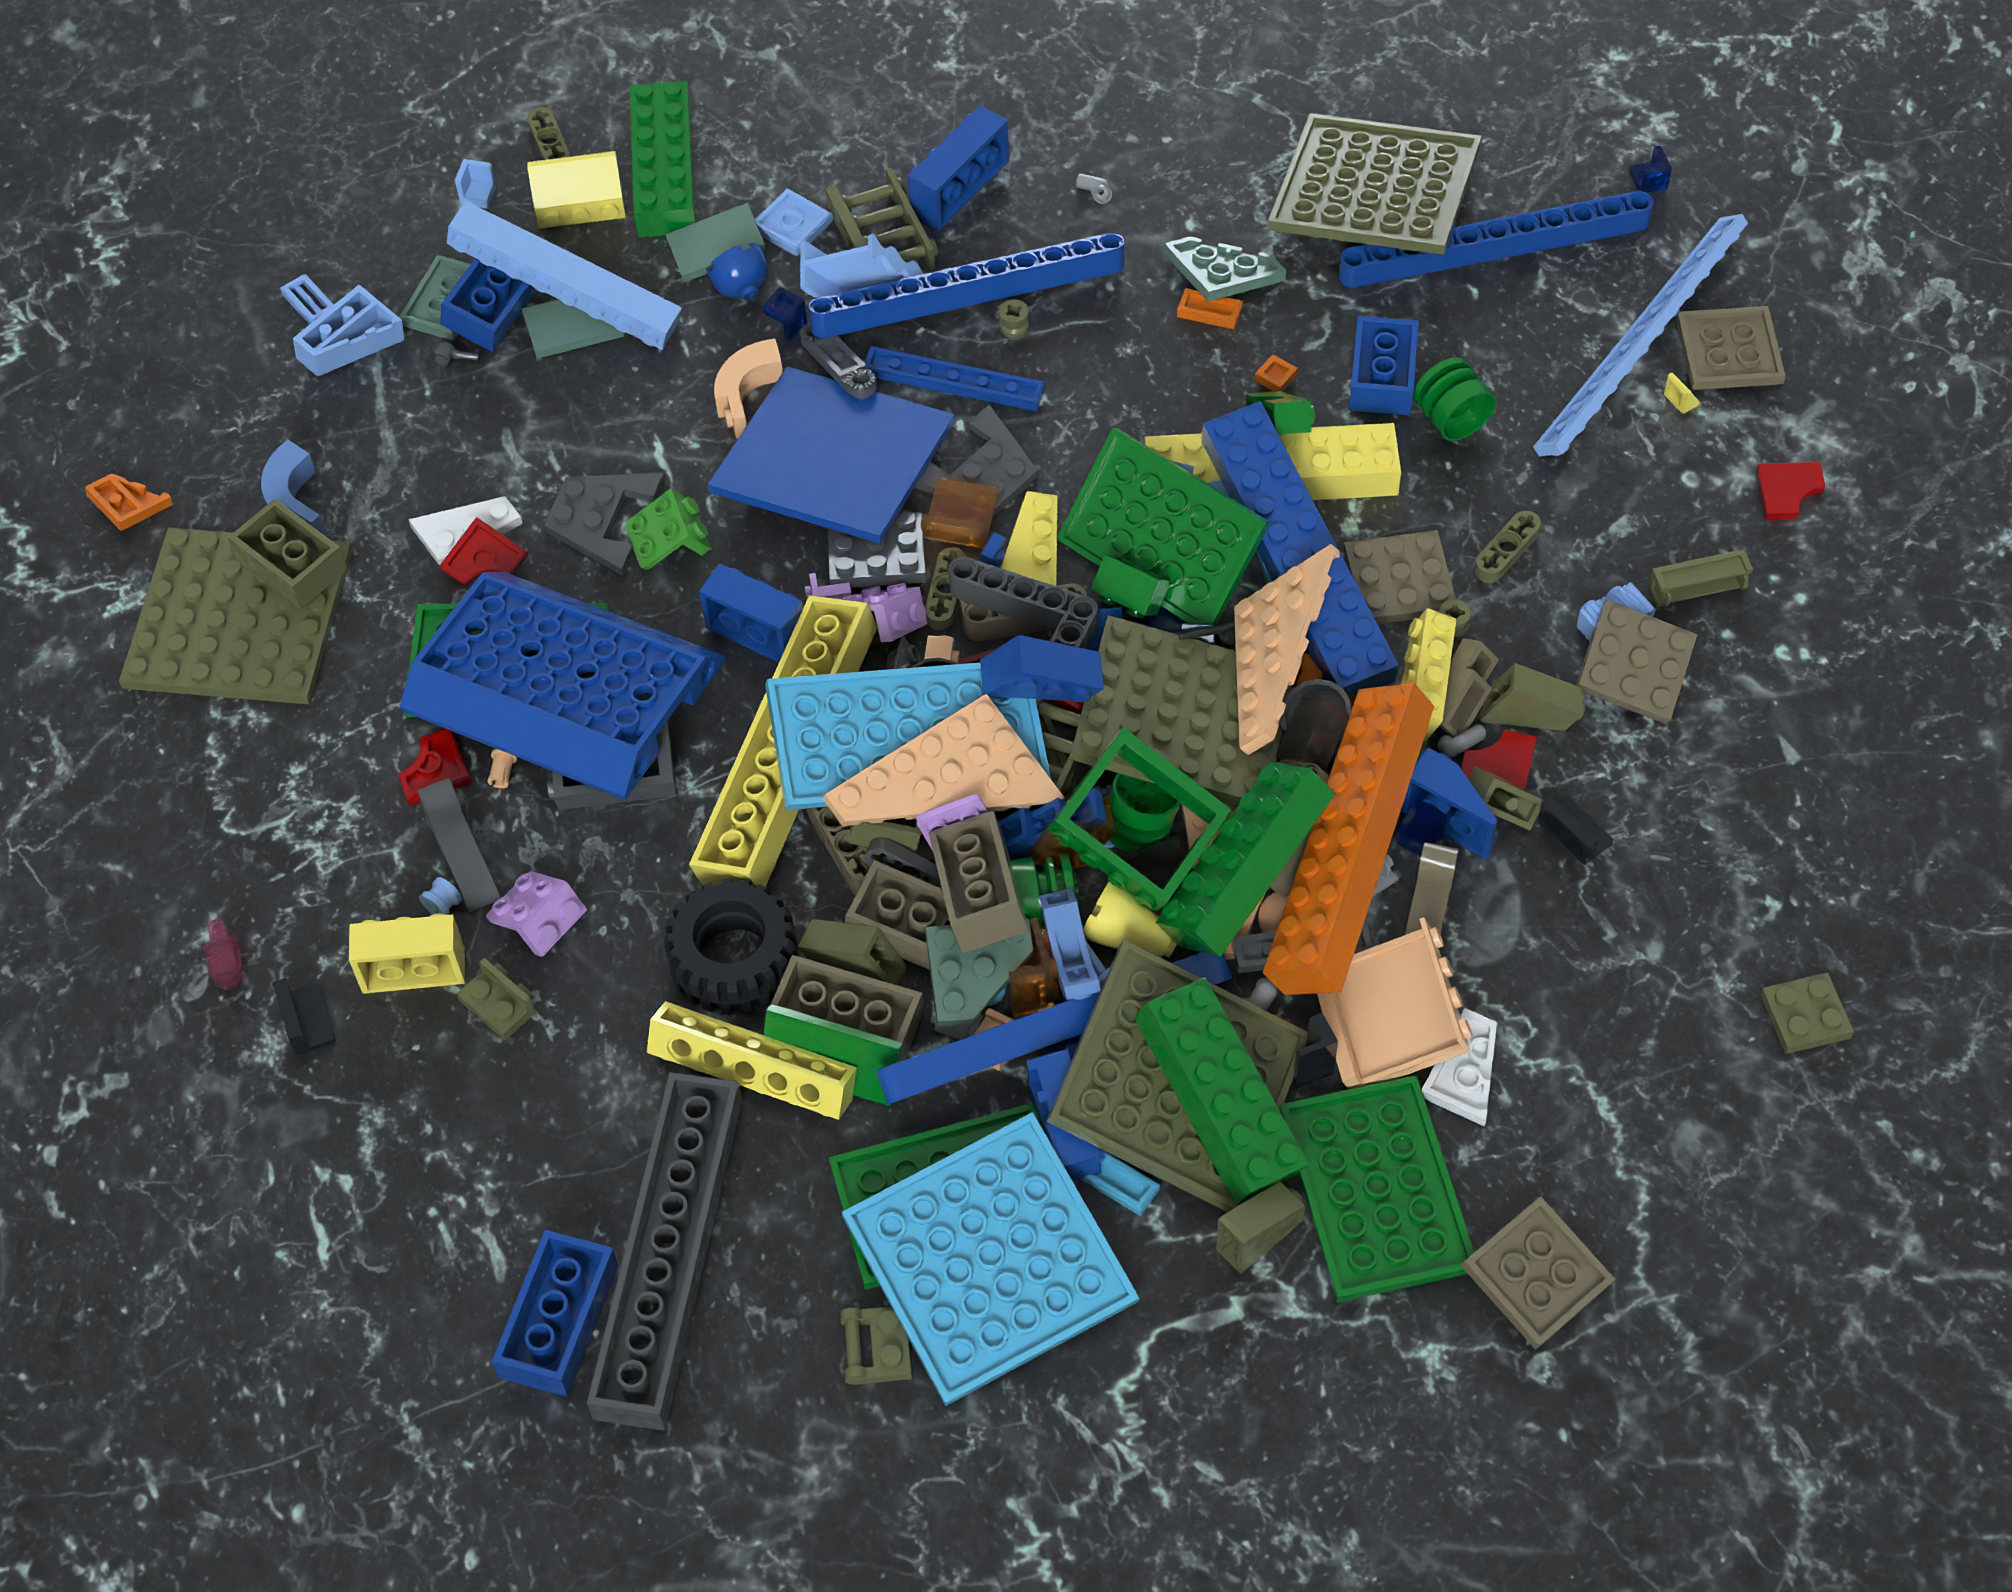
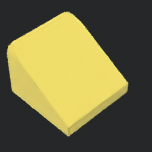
M1672 372L1668 374L1664 395L1683 414L1699 406L1700 402L1694 394Z

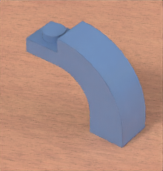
M287 439L273 452L263 469L261 489L266 505L276 498L323 535H326L320 515L295 499L301 486L316 473L310 453Z
M1072 888L1038 896L1047 939L1063 997H1066V1000L1072 998L1082 1000L1090 997L1093 993L1101 992L1099 980L1088 952L1078 904Z

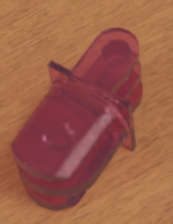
M215 919L208 925L210 942L203 943L202 948L206 954L210 977L217 986L231 990L237 987L242 980L241 972L243 966L241 955L244 954L236 936L231 937L224 921Z

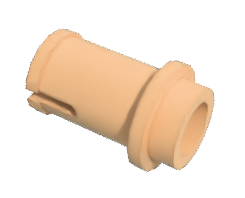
M494 749L491 753L493 763L487 782L492 785L495 780L493 787L507 788L512 765L517 761V757Z

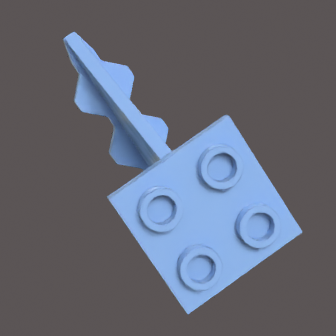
M873 233L868 236L867 246L829 255L805 240L800 243V289L815 298L923 274L915 261L912 260L907 263L903 261L894 247H882Z

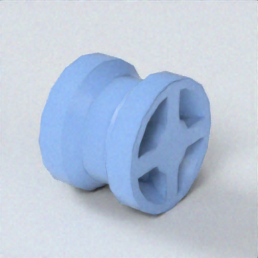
M437 877L433 881L430 891H424L419 897L421 904L432 915L437 913L449 915V909L452 905H458L463 899L456 887L441 877Z

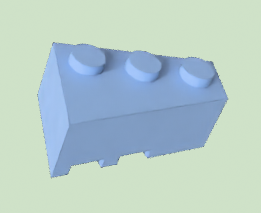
M358 285L293 338L296 359L316 376H320L404 341L402 319L362 286Z

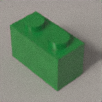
M1104 555L1090 590L1100 594V601L1112 606H1117V603L1127 607L1126 613L1144 619V616H1157L1171 580L1117 555Z

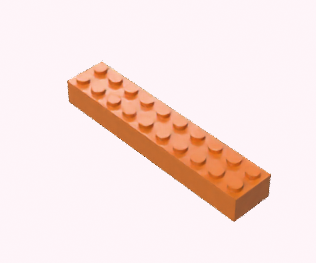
M1415 683L1359 689L1327 782V786L1335 795L1312 826L1263 970V974L1284 995L1342 992L1435 707Z

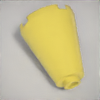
M1110 881L1083 927L1086 941L1118 949L1125 939L1160 958L1163 956L1170 958L1177 945L1155 923L1159 916L1144 903L1139 905L1133 894L1125 888L1120 889L1114 886Z

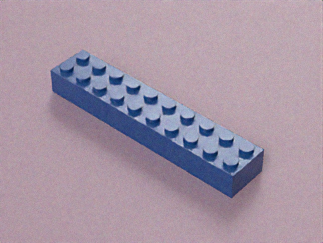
M1261 401L1203 423L1201 442L1229 497L1271 522L1257 551L1272 581L1328 545L1332 544L1337 548ZM1340 553L1339 558L1332 560L1327 574L1331 577L1329 587L1324 593V601L1316 621L1310 622L1305 638L1309 640L1307 649L1321 669L1323 680L1332 681L1342 687L1347 695L1358 694L1359 689L1383 687L1395 682L1399 664Z

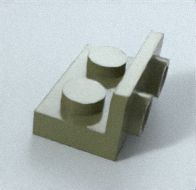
M483 958L479 962L482 972L457 993V997L503 1040H506L535 1014L531 1002L533 995L523 984L515 985L510 980L507 971L500 964L495 963L492 965L487 959Z

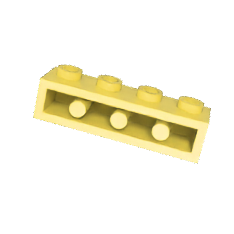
M1426 608L1419 619L1414 618L1409 627V643L1404 658L1406 662L1405 670L1401 680V684L1415 683L1435 706L1423 740L1425 742L1443 722L1456 618Z

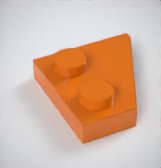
M112 473L85 486L86 496L120 531L172 506V499L169 494L163 492L159 496L147 491V486L137 482H129L125 478Z

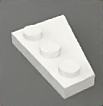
M506 496L409 519L411 528L439 565L476 517L502 535L523 524L521 516Z
M1465 1008L1460 1017L1467 1019L1473 1037L1468 1038L1471 1052L1435 1064L1421 1091L1425 1100L1485 1127L1497 1022Z

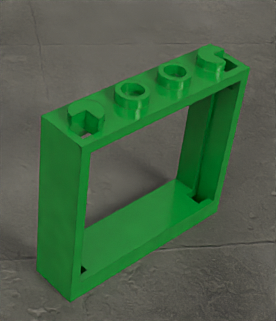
M1123 727L1106 746L1047 830L1060 839L1059 844L1064 847H1071L1078 852L1085 864L1092 868H1099L1108 875V880L1114 886L1120 889L1125 888L1133 894L1139 905L1144 903L1156 912L1167 904L1232 809ZM1116 754L1208 823L1162 889L1070 820Z

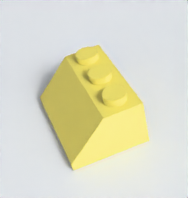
M615 151L527 162L538 229L626 218L623 190Z

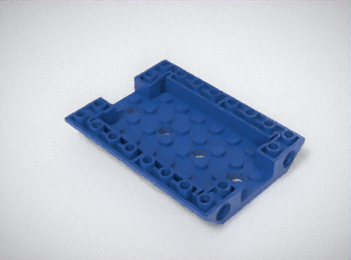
M485 572L479 576L412 661L400 703V710L626 800L660 753L657 741L658 733L681 701L690 705L695 704L726 659L724 655L512 574L506 572ZM483 629V632L478 635L468 634L470 631ZM534 650L539 651V653L535 656H524L525 653L532 652ZM589 672L595 673V675L591 678H580L581 674H587ZM645 694L652 695L650 699L645 701L636 699L638 696Z

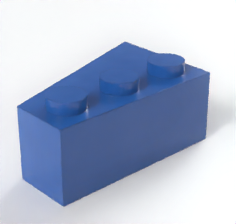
M1018 635L980 660L983 695L987 694L989 697L1086 702L1091 699V696L1104 689L1101 655L1097 651Z
M1068 1049L1027 1060L1030 1099L1035 1105L1042 1129L1071 1180L1076 1181L1083 1179L1089 1174H1101L1100 1160L1105 1158V1151L1046 1122L1071 1063Z

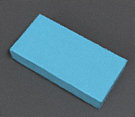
M1105 1151V1158L1100 1160L1101 1174H1089L1081 1180L1141 1216L1160 1190V1184Z

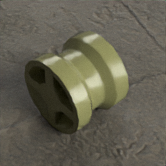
M1011 299L1005 301L999 307V329L1006 337H1022L1029 330V309L1023 301Z
M1454 599L1444 602L1440 606L1439 612L1457 618L1454 640H1460L1468 633L1471 609L1461 600Z

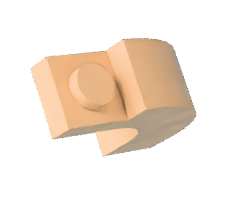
M775 338L756 342L740 349L728 358L717 374L714 394L718 418L725 417L727 428H734L736 439L741 436L747 427L742 406L745 397L759 386L777 382L783 373Z

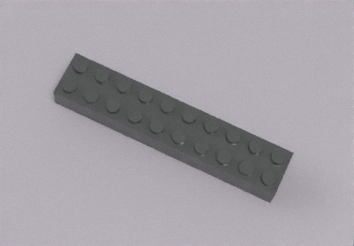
M669 1072L587 1400V1406L593 1420L662 1431L666 1429L743 1102L739 1082Z

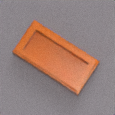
M1185 288L1177 309V317L1235 330L1243 309V301L1228 297L1207 301L1199 291Z

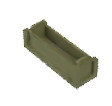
M1737 550L1653 568L1648 589L1656 607H1662L1663 604L1669 606L1672 602L1738 588L1744 590L1749 586L1748 576L1749 573L1753 572V567L1745 550Z

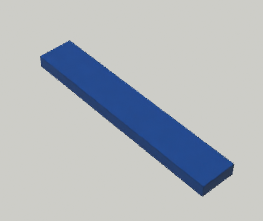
M870 346L864 361L869 371H872V374H875L877 379L1036 412L1045 391L1044 381Z

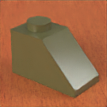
M1475 766L1468 780L1490 811L1500 818L1531 830L1540 813L1541 804L1545 800L1495 774Z

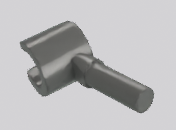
M448 342L440 343L434 352L437 355L435 362L443 366L448 365L451 358L474 361L479 359L478 353L455 350L454 346Z

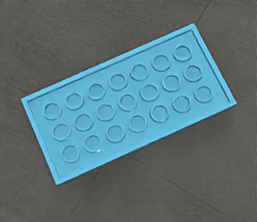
M981 663L767 679L765 687L785 810L828 807L823 800L826 793L982 697ZM989 697L1050 777L1036 699Z

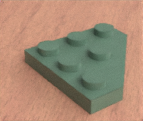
M1187 237L1164 244V254L1207 301L1218 300L1226 296L1244 293L1248 290L1286 280L1287 270L1271 254L1260 252L1258 257L1242 253V248L1219 243L1217 248L1202 244V239Z
M1026 919L1029 932L966 953H962L951 925L926 927L925 937L937 1028L972 1025L981 1015V1011L992 999L994 1000L1010 982L1015 972L1031 958L1033 945L1029 919Z

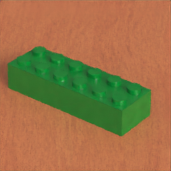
M687 81L630 85L633 206L638 238L666 236L665 234L696 223L692 120Z
M1269 762L1260 771L1257 781L1249 792L1241 798L1239 806L1232 816L1223 823L1219 834L1212 844L1203 851L1201 859L1192 872L1183 879L1182 886L1172 900L1163 907L1162 914L1155 923L1181 948L1221 957L1335 793L1311 768Z
M1206 977L1147 1002L1133 1017L1236 1205L1256 1196L1279 1181L1283 1183L1294 1178L1309 1165Z

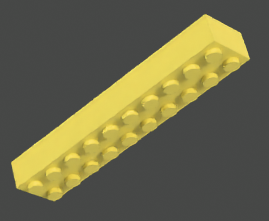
M809 595L772 678L859 672L878 627L868 604ZM767 693L764 695L689 863L702 886L711 882L713 886L722 884L721 880L732 879V883H740V879L752 881L753 887H757L758 884L766 887L799 809L785 810Z

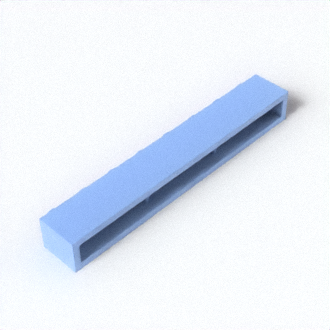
M467 201L464 202L448 226L447 244L456 251L469 254L479 259L483 264L493 266L505 272L509 277L519 279L533 286L539 292L550 294L560 299L564 304L574 306L586 312L592 318L600 319L614 326L620 332L628 333L641 339L649 346H655L663 350L679 323L682 307Z

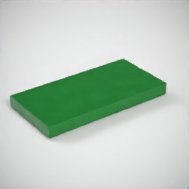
M774 1004L768 1007L764 1036L857 1067L853 1095L887 1106L892 1105V1103L887 1104L876 1070L900 1062L902 1042Z

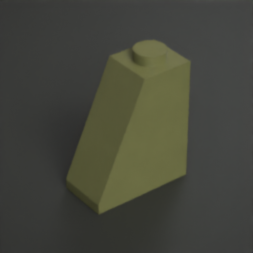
M1514 663L1490 685L1492 690L1480 708V721L1489 724L1565 731L1575 721H1579L1584 714V688Z
M812 919L797 946L808 960L897 986L907 969L904 961L878 926Z
M1279 1181L1225 1213L1218 1219L1216 1250L1242 1274L1303 1222L1305 1212L1303 1198L1295 1189H1288Z

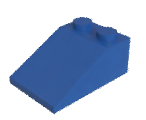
M1428 748L1415 765L1401 811L1483 859L1488 860L1491 856L1498 820L1458 764L1453 762L1447 755L1437 753Z

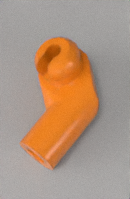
M1304 653L1300 665L1302 673L1297 679V686L1306 681L1322 680L1323 678L1322 671L1312 656Z

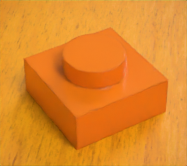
M1272 354L1255 373V382L1273 392H1283L1297 377L1298 368Z

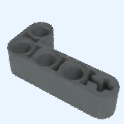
M449 778L417 790L428 824L455 884L462 895L468 912L496 902L500 898L498 890L465 820Z

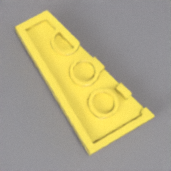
M1026 492L1001 569L1056 586L1057 495Z

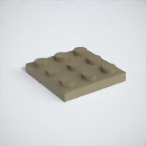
M1768 306L1677 312L1676 323L1692 390L1784 384L1785 371Z
M1438 530L1344 542L1343 550L1347 567L1377 624L1413 620L1414 618L1419 619L1426 608L1439 612L1440 606L1444 602L1456 599Z
M1606 599L1602 604L1576 686L1584 688L1583 692L1667 724L1672 718L1697 634Z
M1541 1196L1461 1264V1267L1535 1350L1616 1280Z

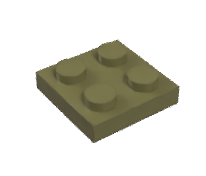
M1828 973L1762 988L1760 996L1785 1054L1852 1038L1853 1028Z

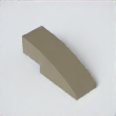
M1463 638L1450 663L1443 722L1439 726L1452 738L1469 729L1492 690V687L1486 681L1499 659L1481 641Z

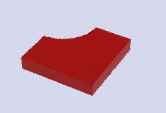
M1821 462L1757 465L1756 474L1765 521L1797 519L1799 506L1804 500L1812 495L1824 493L1825 482Z
M476 517L439 565V568L466 587L485 572H506L514 575L529 554L526 550Z
M446 728L420 737V750L417 759L409 768L397 774L408 805L420 802L417 790L449 778L454 789L471 784L470 776L451 730Z
M1504 730L1500 739L1491 747L1481 750H1465L1461 770L1469 778L1474 767L1477 766L1525 790L1537 736Z

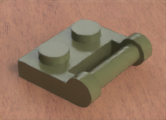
M891 1306L870 1309L851 1307L840 1311V1321L845 1326L848 1368L844 1370L847 1384L858 1385L912 1379L908 1336ZM861 1325H870L873 1367L865 1368L862 1366L859 1329Z

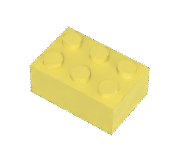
M437 913L429 917H399L389 921L366 920L357 924H349V962L363 994L465 984V947L453 914Z

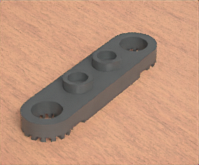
M811 323L801 328L800 337L803 347L849 395L856 398H865L876 392L877 382L875 374L869 371L866 364L838 335L828 338L818 337V339L814 337L813 339ZM865 382L864 386H862V384H860V387H859V384H857V383Z

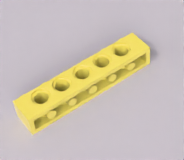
M666 1001L650 1019L647 1053L658 1056L666 1061H672L723 1080L739 1082L740 1086L755 1090L760 1094L775 1097L792 1105L800 1106L837 1120L840 1119L852 1102L857 1067Z

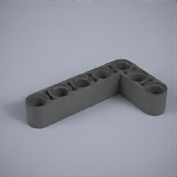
M960 557L953 560L949 565L950 593L957 599L1054 630L1055 632L1050 642L1088 649L1097 631L1098 620L1097 603L1092 598L971 558Z

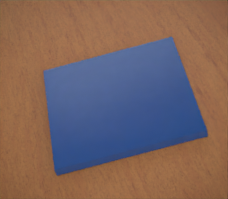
M786 367L708 483V492L881 543L955 423V414L878 392L869 397L856 398L849 395L836 380Z

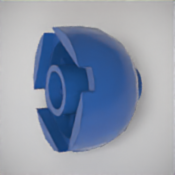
M749 243L751 248L745 250L742 249L741 245L725 251L711 262L714 268L710 270L707 267L706 272L719 293L731 298L743 297L744 300L753 298L759 293V288L764 284L768 275V266L759 244Z

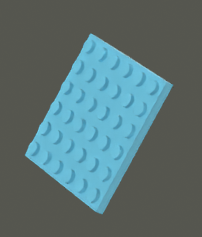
M1033 1112L842 1212L843 1219L945 1406L1139 1302V1296Z

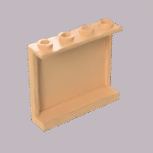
M1424 917L1419 919L1422 929L1354 954L1341 993L1317 994L1322 1013L1338 1040L1336 1061L1342 1082L1348 1089L1391 1081L1471 1052L1468 1038L1473 1037L1467 1019L1465 1017L1461 1018L1458 1008L1463 1006L1457 988H1451L1448 979L1453 976L1450 963L1446 956L1442 958L1439 948L1444 946L1438 928H1431Z

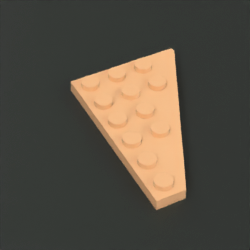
M1332 544L1299 565L1292 567L1287 573L1273 582L1267 583L1262 589L1234 606L1239 746L1248 755L1274 740L1277 733L1279 720L1286 707V704L1282 702L1288 685H1294L1302 655L1309 643V640L1305 638L1311 621L1317 620L1324 601V593L1331 581V577L1327 574L1332 560L1340 556L1339 550Z
M985 694L824 795L823 800L842 826L859 825L862 822L881 823L888 819H916L918 815L975 794L981 797L988 812L993 810L1004 811L1011 807L1018 809L1030 808L1032 805L1047 804L1057 798L1063 800L1064 796L989 696Z

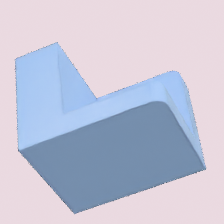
M463 159L455 178L460 204L463 205L467 201L477 207L488 209L497 189L492 164Z

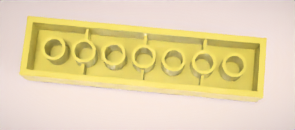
M1394 423L1311 427V432L1279 435L1312 500L1398 496L1401 467ZM1202 434L1145 437L1146 446L1171 461L1194 466L1193 475L1209 485L1211 481H1221L1201 442Z

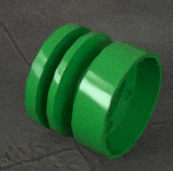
M1461 357L1449 358L1430 368L1421 377L1413 393L1417 406L1422 409L1425 416L1431 419L1433 426L1440 435L1448 441H1458L1478 431L1490 419L1497 404L1494 394L1484 382L1478 379L1477 373Z
M1117 773L1112 782L1109 799L1105 805L1107 822L1101 824V828L1106 838L1113 845L1128 853H1153L1164 847L1167 842L1180 802L1155 783Z
M1059 853V869L1054 870L1051 855H1045L1044 871L1037 872L1032 857L1010 860L1025 918L1029 919L1030 930L1042 928L1043 917L1038 898L1040 895L1072 888L1079 906L1080 898L1077 876L1070 863L1068 853Z

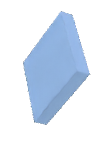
M786 189L755 219V222L763 238L797 257L800 254V243L804 240L811 243L833 222V214L795 192Z

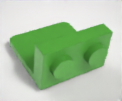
M670 488L626 522L627 533L633 545L639 566L642 569L649 570L682 545L701 556L711 550L707 539L708 530L700 520L698 515L700 509L697 503L691 497L686 498Z

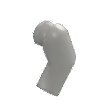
M1079 173L1076 181L1077 188L1089 190L1095 201L1100 204L1110 201L1112 191L1105 179Z
M1475 725L1454 738L1450 735H1444L1437 743L1438 750L1444 752L1443 754L1448 757H1455L1484 740L1486 730L1481 725Z
M1261 978L1256 982V987L1251 996L1242 999L1267 1011L1276 997L1277 987L1268 978Z

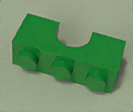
M1282 391L1245 394L1246 407L1261 401L1278 435L1311 432V424L1314 423L1315 412L1310 400Z

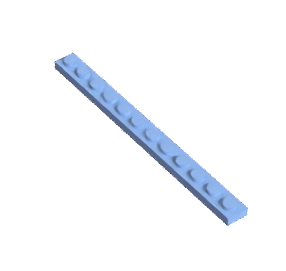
M1743 214L1718 219L1536 442L1533 448L1538 456H1559L1569 449V444L1576 435L1585 429V424L1601 409L1602 403L1606 398L1616 391L1618 383L1625 375L1632 371L1633 365L1639 357L1648 351V346L1664 331L1665 325L1672 317L1677 315V312L1680 311L1679 308L1686 299L1695 293L1694 289L1710 274V270L1715 263L1724 257L1728 247L1740 237L1741 231L1748 224Z

